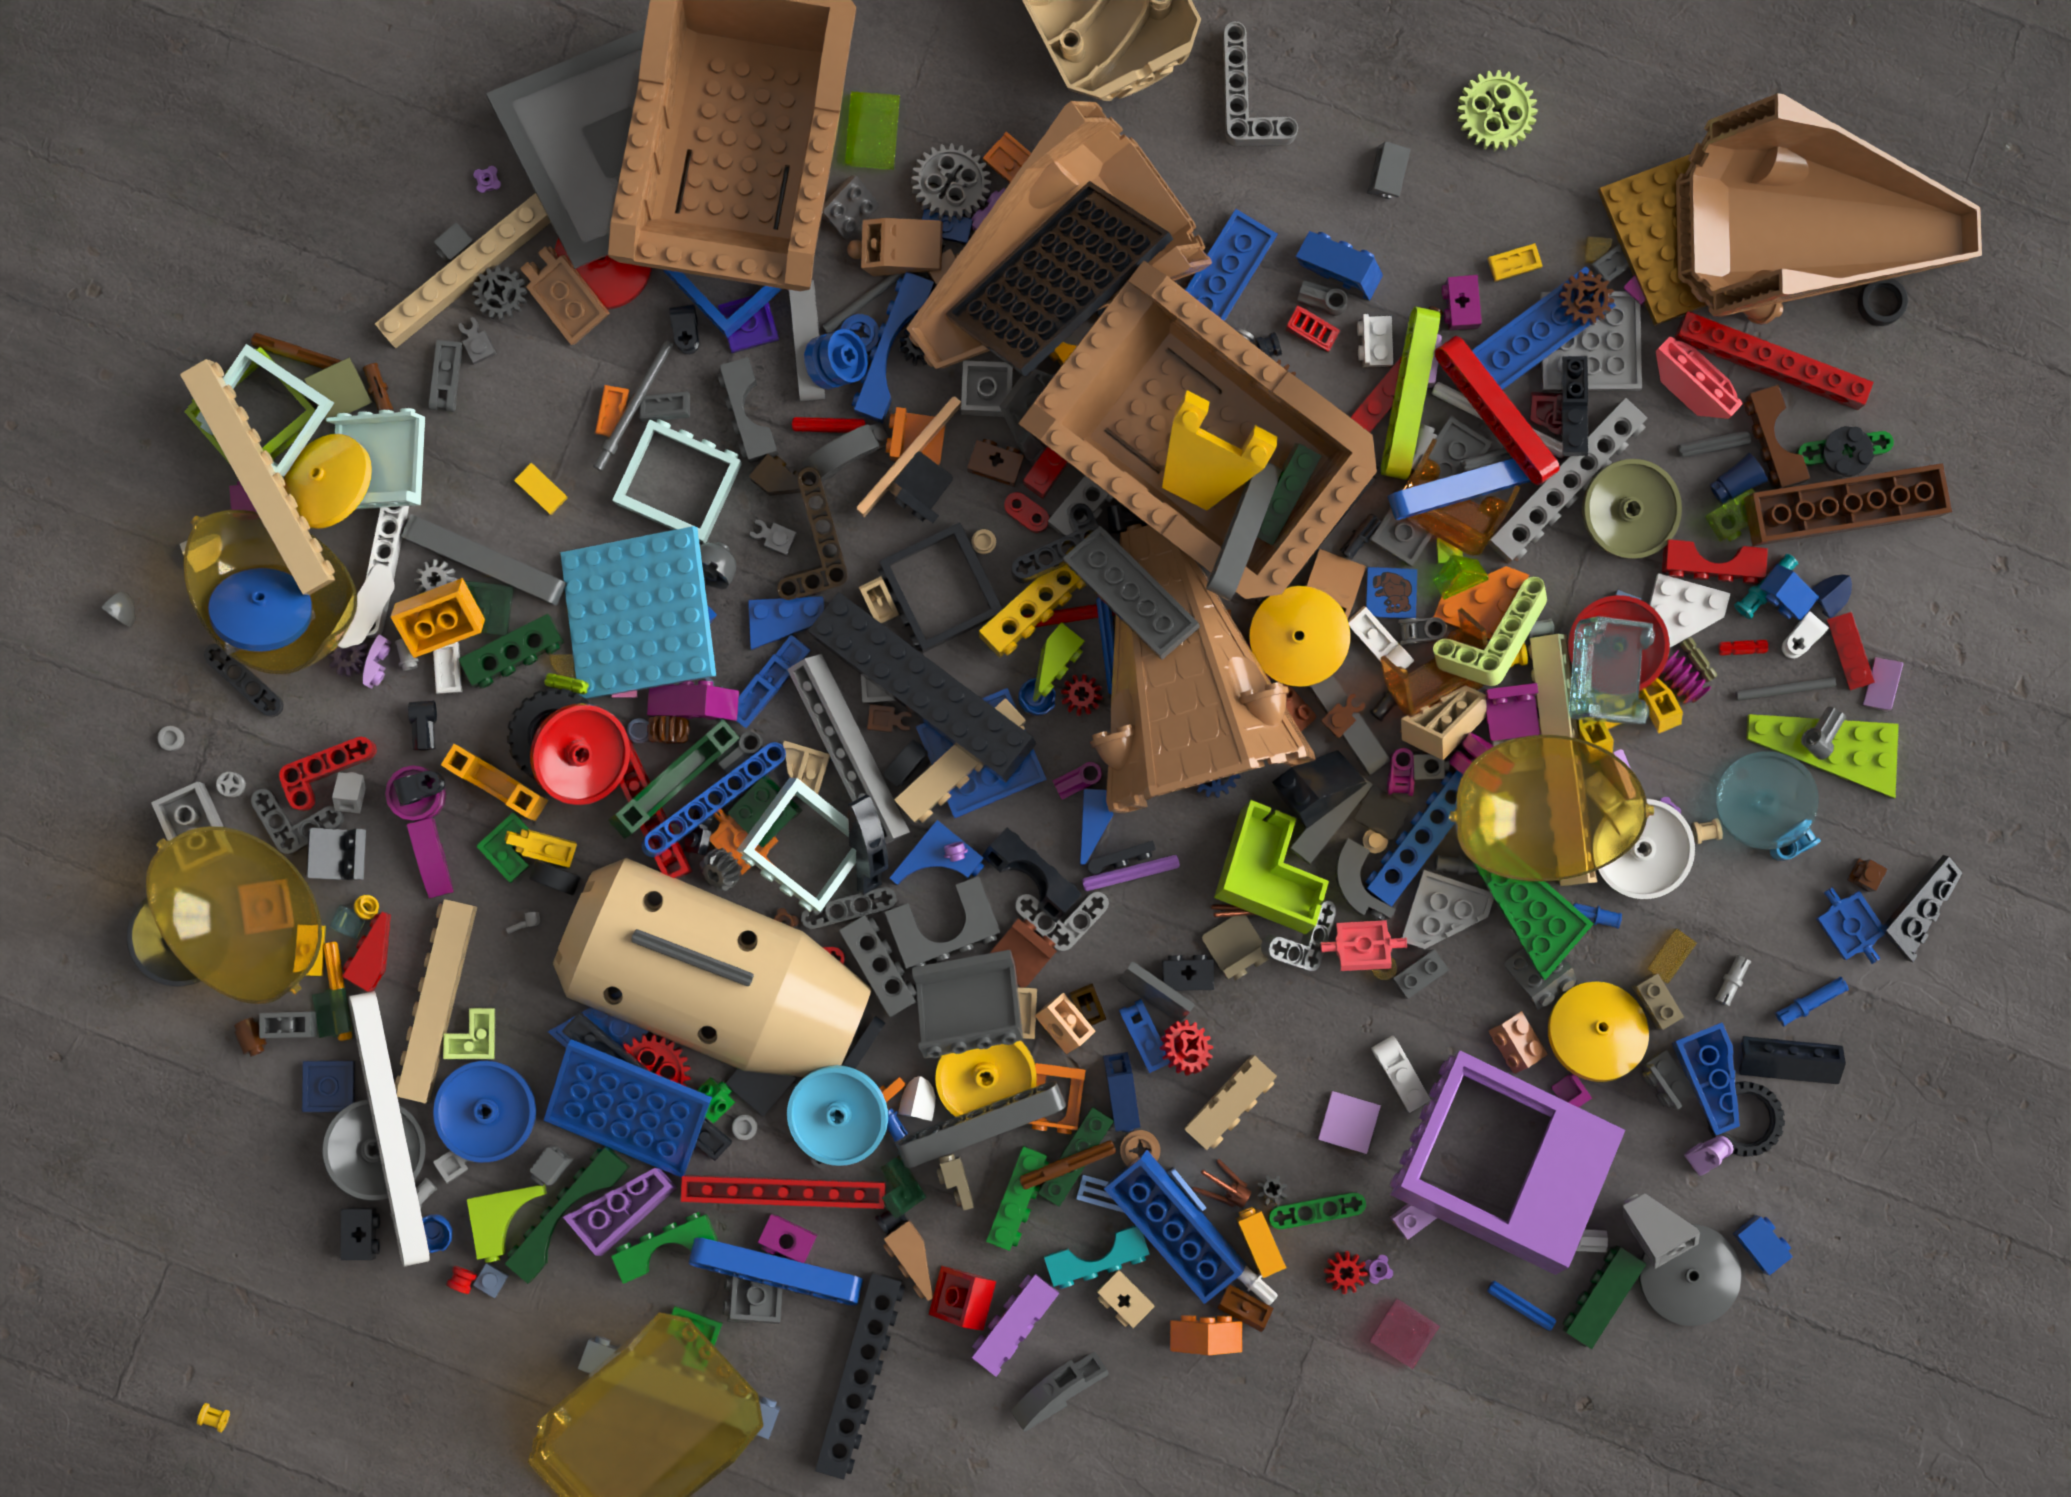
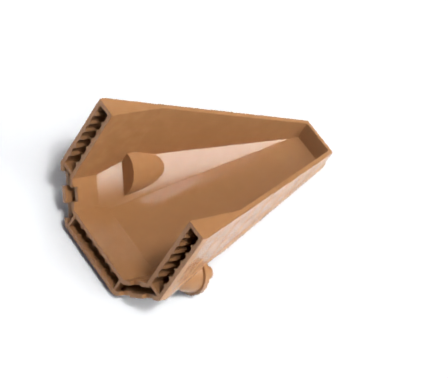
M1774 94L1708 120L1704 128L1708 131L1702 143H1696L1688 158L1691 162L1685 174L1680 173L1676 180L1678 278L1683 283L1689 284L1692 288L1691 292L1700 302H1705L1710 307L1708 311L1713 316L1722 317L1743 312L1753 323L1760 325L1768 324L1775 317L1782 315V302L1808 298L1953 265L1982 256L1979 206L1784 94Z
M1070 101L1064 106L1046 134L1039 141L1031 155L1024 162L1006 190L999 197L991 211L984 218L907 327L910 333V340L915 346L922 349L924 352L923 357L929 366L935 367V369H942L990 351L951 322L946 313L1089 181L1170 232L1173 240L1164 250L1160 251L1148 262L1173 281L1202 271L1212 264L1210 257L1206 256L1203 251L1205 245L1199 235L1194 237L1192 232L1196 225L1137 142L1132 137L1128 138L1125 134L1121 136L1119 133L1123 131L1122 127L1112 117L1108 119L1096 102ZM1120 289L1110 298L1109 301L1104 303L1098 310L1107 307L1113 300V298L1117 295V293L1120 291Z
M1141 524L1127 527L1126 532L1120 533V546L1199 623L1200 628L1161 660L1116 615L1111 696V733L1105 731L1092 735L1093 741L1090 742L1091 747L1096 748L1102 760L1108 765L1106 802L1109 812L1125 814L1148 807L1147 799L1265 767L1263 760H1268L1269 765L1283 763L1291 767L1316 760L1313 750L1286 708V694L1289 693L1288 687H1283V684H1280V682L1273 684L1270 682L1219 596L1206 589L1208 578L1198 562L1149 525L1142 527Z

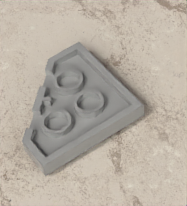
M1423 870L1401 938L1406 937L1407 944L1426 949L1487 918L1494 898L1490 891Z

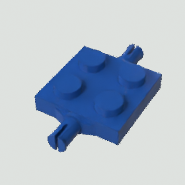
M1833 887L1826 890L1824 894L1832 905L1825 913L1817 917L1816 920L1843 960L1849 959L1856 953L1864 952L1871 964L1878 961L1880 957L1872 946L1885 933L1881 930L1883 925L1861 892L1856 891L1849 897L1840 899Z

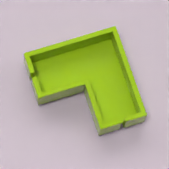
M1250 800L1240 811L1214 898L1307 934L1317 924L1322 907L1319 904L1324 900L1329 881L1283 863L1296 818L1275 810L1266 821H1262L1270 813L1271 808Z

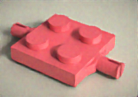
M1387 920L1336 923V942H1321V953H1337L1341 971L1391 969L1392 948H1407L1406 937L1391 939L1387 928Z

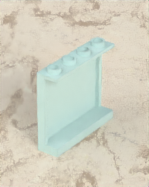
M402 408L400 412L396 413L390 410H380L379 414L358 412L357 416L338 413L337 417L327 418V422L335 424V434H343L353 438L366 449L370 457L372 467L370 484L364 498L356 509L421 505L424 416L415 413L414 409Z

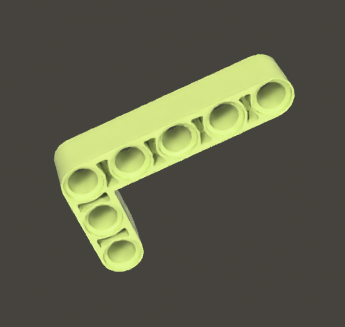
M1529 577L1523 582L1485 650L1451 639L1438 640L1433 646L1438 668L1487 686H1495L1501 683L1546 605L1547 596L1544 581L1539 577Z

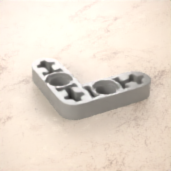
M1101 892L1092 893L1064 923H1061L1059 920L1056 923L1052 920V926L1048 930H1042L1038 926V919L1044 915L1048 916L1043 911L1036 915L1034 921L1029 919L1033 915L1030 911H1021L1022 904L1020 902L1023 899L1025 901L1031 899L1033 901L1031 906L1037 911L1039 901L1032 895L1025 894L1020 896L1016 901V910L1024 919L1026 918L1037 927L1036 930L1042 936H1047L1058 924L1061 929L1057 931L1061 935L1067 933L1070 936L1068 938L1070 944L1068 946L1064 944L1059 946L1057 944L1059 939L1054 934L1050 939L1056 944L1054 946L1056 949L1067 951L1102 916L1108 908L1109 901L1106 895ZM1093 897L1096 899L1101 897L1103 898L1102 905L1104 907L1103 909L1096 908L1092 912V914L1096 915L1092 920L1091 916L1083 911L1082 908L1086 906L1089 909L1093 905L1091 899ZM1082 914L1086 916L1088 923L1085 928L1078 929L1074 926L1073 919L1076 915Z

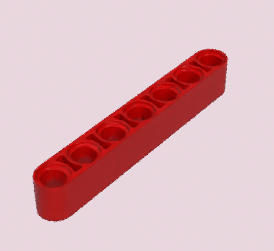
M1454 336L1435 349V357L1438 363L1531 482L1540 485L1560 470L1557 459L1465 341L1458 336Z

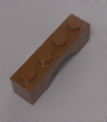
M1779 385L1750 393L1745 398L1744 408L1747 415L1752 418L1754 424L1752 425L1753 435L1760 441L1762 447L1760 449L1761 458L1764 463L1767 462L1770 470L1768 472L1770 484L1772 486L1775 485L1776 489H1781L1810 479L1803 455L1786 451L1780 446L1775 437L1774 426L1776 419L1786 409Z

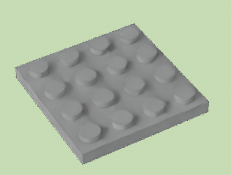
M1614 291L1609 297L1615 299L1614 303L1616 306L1609 314H1605L1603 321L1597 320L1595 325H1590L1541 361L1542 391H1561L1562 356H1588V391H1640L1642 389L1640 304L1626 291ZM1541 292L1540 300L1550 292Z

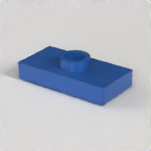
M924 210L922 220L943 222L942 239L963 244L968 243L973 222L971 218L962 217L961 221H959L956 216H953L951 222H949L947 215H944L939 220V213L935 212L932 216H929L930 210Z

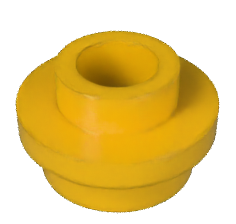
M362 895L355 900L354 911L360 918L370 920L378 913L379 903L373 896Z

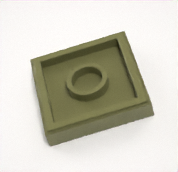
M350 357L304 378L307 385L334 402L324 417L325 421L327 418L337 417L338 413L349 414L372 403Z

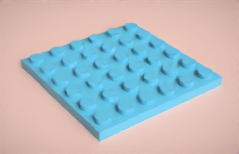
M686 527L560 552L564 582L567 583L565 594L576 679L586 681L589 684L587 693L584 695L579 694L585 699L716 676L697 527Z

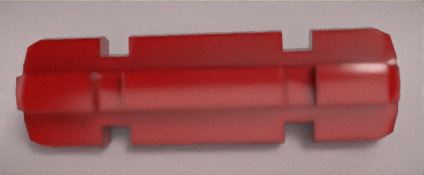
M1765 639L1755 642L1754 640L1734 641L1732 643L1730 641L1720 642L1718 651L1721 656L1731 655V653L1733 655L1753 654L1755 652L1756 654L1768 652V642Z

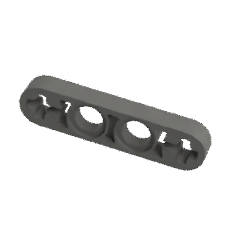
M882 887L871 890L864 895L860 893L827 902L824 907H826V916L829 922L824 923L823 917L816 920V925H812L811 922L806 921V917L810 915L807 909L803 911L801 920L805 927L818 929L863 917L864 915L867 916L889 910L896 904L897 896L891 888ZM886 891L887 895H892L893 899L889 900V905L885 906L883 902L875 903L878 908L872 910L873 904L869 895L874 894V899L882 897V892ZM858 898H865L868 901V909L866 911L858 912L855 910L854 903ZM835 904H839L844 908V915L839 919H835L830 915V909ZM811 910L817 915L823 913L822 911Z

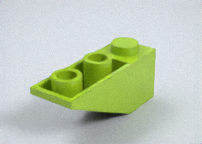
M1062 622L1046 640L1041 649L1033 695L1035 702L1041 695L1046 697L1054 688V685L1051 683L1055 678L1061 680L1069 670L1066 665L1070 661L1075 663L1083 653L1080 648L1085 641Z

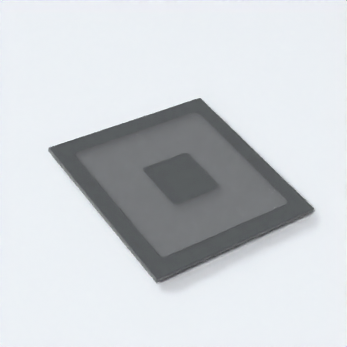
M645 28L486 93L574 269L608 255L610 224L639 83Z

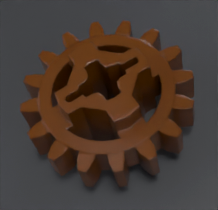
M1582 271L1577 274V279L1574 276H1570L1568 279L1570 284H1563L1562 289L1566 292H1561L1559 298L1565 301L1559 306L1560 308H1567L1564 316L1566 317L1571 314L1573 316L1572 323L1579 319L1581 320V326H1584L1588 320L1591 325H1595L1596 318L1603 321L1605 319L1603 313L1609 314L1612 309L1607 305L1614 303L1615 299L1609 298L1614 290L1606 288L1609 284L1608 280L1603 283L1600 281L1601 274L1594 278L1592 271H1589L1587 276H1584ZM1584 283L1592 284V285H1594V287H1593V286H1586ZM1572 290L1573 294L1575 295V301L1573 303L1571 302ZM1594 293L1590 301H1583L1581 304H1579L1583 296H1590ZM1600 294H1602L1603 299L1601 307V304L1598 301ZM1579 310L1587 311L1589 314L1581 313Z

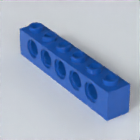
M1458 770L1454 771L1453 774L1449 771L1445 775V778L1440 782L1443 785L1438 793L1433 791L1425 802L1428 807L1423 813L1418 811L1410 822L1413 826L1409 832L1403 831L1395 841L1398 846L1393 853L1389 850L1380 862L1383 866L1378 873L1373 870L1365 882L1368 886L1365 890L1379 901L1392 907L1482 788L1466 778ZM1447 791L1456 793L1457 802L1455 804H1449L1445 800ZM1436 810L1441 813L1442 821L1440 824H1434L1430 820L1432 811ZM1418 830H1422L1427 834L1425 844H1420L1415 840V833ZM1403 850H1408L1412 854V861L1409 864H1405L1400 860V853ZM1387 870L1396 872L1397 881L1394 884H1390L1385 880Z

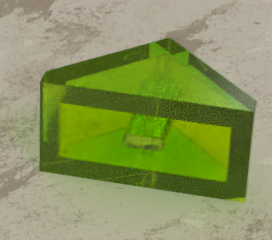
M1452 554L1433 579V582L1445 600L1489 580V577L1477 559Z

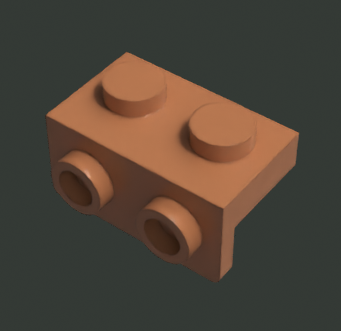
M1522 1011L1489 1030L1494 1044L1499 1048L1507 1065L1514 1074L1529 1068L1548 1055Z

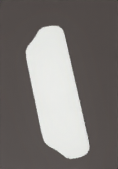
M383 564L374 566L333 635V642L341 648H347L364 641L394 590V581L390 568Z

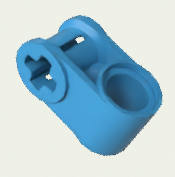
M1805 820L1772 842L1770 854L1777 861L1789 860L1817 845L1821 840L1815 837L1808 826L1809 821ZM1781 843H1785L1788 846V854L1786 856L1782 855L1779 850Z

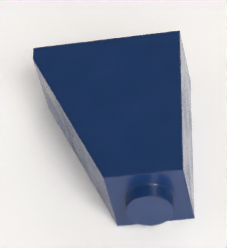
M1128 1052L1103 1056L1115 1131L1130 1132L1135 1128H1141Z

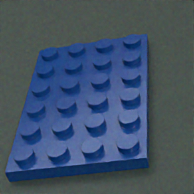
M571 1039L567 1045L543 1121L682 1178L688 1168L712 1097Z

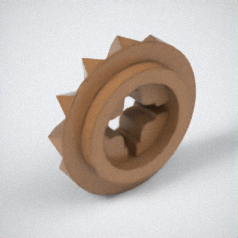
M1136 1130L1129 1133L1122 1140L1120 1154L1127 1166L1138 1157L1137 1153L1129 1152V1150L1137 1148L1138 1139H1141L1143 1147L1151 1149L1149 1153L1158 1161L1160 1145L1156 1137L1150 1132Z

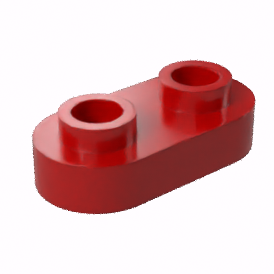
M1015 492L1007 496L1004 507L1010 517L1034 533L1042 532L1048 527L1049 515L1045 509L1022 493ZM1016 500L1022 504L1018 509L1012 506V503ZM1039 515L1042 520L1039 523H1034L1032 517Z

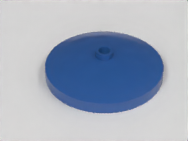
M256 568L233 574L215 588L209 601V617L213 630L226 643L248 651H270L291 644L306 631L312 617V603L310 595L302 594L292 575L275 569Z
M495 1061L472 1062L452 1072L440 1086L434 1102V1123L443 1143L456 1155L474 1162L498 1161L515 1153L529 1138L536 1118L535 1098L524 1077L508 1065ZM486 1106L491 1108V1113L488 1116L483 1113V1109Z

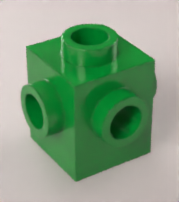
M712 1077L696 1090L712 1097L705 1117L713 1124L735 1103L729 1095L732 1092L731 1089L723 1081L717 1083Z

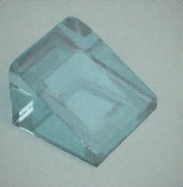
M340 904L330 924V928L357 939L365 920L360 918L354 910Z

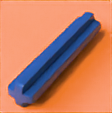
M1493 1281L1489 1285L1487 1292L1548 1331L1554 1327L1556 1323L1555 1318L1498 1282Z

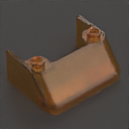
M1433 438L1403 490L1438 479L1441 472L1440 467L1435 461L1428 458L1437 442L1436 439ZM1516 485L1506 501L1495 496H1488L1482 500L1480 505L1471 500H1466L1405 519L1466 554L1476 556L1483 552L1507 515L1520 487Z
M1460 608L1458 610L1460 628L1452 631L1447 639L1485 650L1488 645L1486 629L1463 608ZM1385 655L1380 657L1385 684L1405 716L1412 717L1420 713L1421 708L1425 706L1430 708L1440 702V698L1465 685L1475 690L1485 686L1484 684L1442 671L1438 668L1435 658L1408 674L1404 667H1397Z

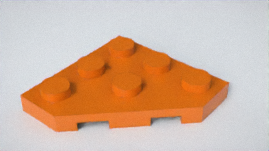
M1507 566L1442 594L1433 617L1442 619L1450 626L1490 640L1521 585L1528 579L1529 575Z

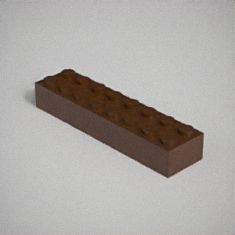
M1943 463L1756 492L1744 497L1752 546L1941 517L1952 512Z

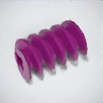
M1677 650L1668 658L1666 666L1662 673H1666L1663 681L1673 680L1670 689L1680 688L1676 696L1686 695L1683 702L1684 705L1691 702L1695 703L1712 687L1702 688L1705 679L1702 678L1696 681L1699 672L1689 673L1692 664L1689 663L1683 666L1685 657L1676 658L1679 652Z

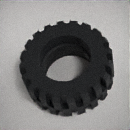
M549 688L544 692L540 690L533 693L534 696L531 698L526 697L522 701L521 707L519 709L516 708L512 713L514 718L512 721H509L508 729L510 731L509 735H507V743L510 744L509 752L511 757L515 759L516 765L526 775L535 779L530 763V751L537 725L546 716L551 715L562 707L579 703L591 704L579 694L566 689L557 690L556 688Z

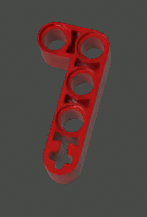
M356 737L283 766L280 770L279 778L290 806L301 811L310 810L316 801L310 783L371 760L377 752L376 744L366 737ZM362 743L368 746V748L365 749V754L361 752H355L352 754V752L350 751H357L361 749ZM343 751L345 754L344 762L336 764L335 755ZM319 760L322 768L318 773L314 774L311 766L313 762ZM295 769L298 772V779L291 783L288 780V774L291 770ZM300 793H305L307 801L304 805L299 806L296 800L297 796Z

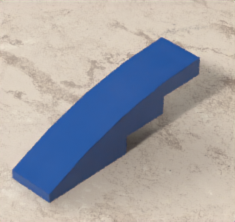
M790 635L778 652L770 658L759 674H756L739 696L737 722L747 728L790 678L787 669L805 659L811 652V649L795 636Z

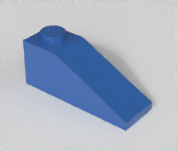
M1084 789L1080 865L1087 863L1113 816V812H1109L1106 802L1107 790Z

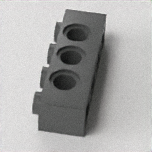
M864 915L839 930L889 1017L916 1003L914 997L917 996V992L911 982L906 985L902 975L905 972L899 961H892L889 954L893 951L886 939L881 941L876 932L880 931L873 917L868 919ZM866 936H871L875 942L874 947L869 951H865L861 947V940ZM877 958H884L886 960L887 968L885 971L877 972L874 970L873 963ZM891 979L897 980L900 984V989L896 994H890L886 990V983Z

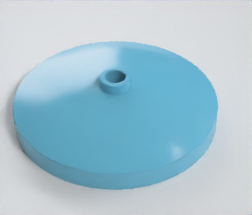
M834 1065L810 1072L797 1084L788 1102L787 1120L795 1142L807 1155L825 1164L843 1166L865 1159L878 1147L887 1129L888 1109L881 1090L867 1075L851 1067Z

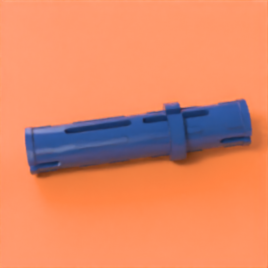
M1840 976L1801 999H1795L1793 1004L1775 1012L1779 1023L1781 1022V1025L1784 1027L1801 1016H1808L1809 1012L1847 992L1849 990L1845 980L1842 981L1843 978Z

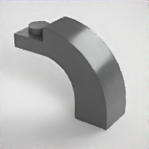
M881 422L871 426L867 424L823 446L805 459L802 464L804 467L812 466L816 468L820 474L821 481L832 478L850 463L885 449L889 436ZM810 471L807 472L814 483L816 481L815 474Z
M1346 839L1340 849L1335 866L1336 883L1342 898L1351 909L1361 916L1365 915L1369 908L1371 909L1370 914L1382 921L1385 917L1387 919L1392 918L1396 909L1369 895L1361 883V868L1370 850L1350 839Z

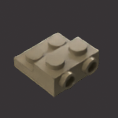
M954 1153L939 1157L941 1168L937 1169L940 1184H946L947 1189L957 1186V1190H954L957 1206L962 1205L963 1210L974 1208L961 1157L955 1158Z

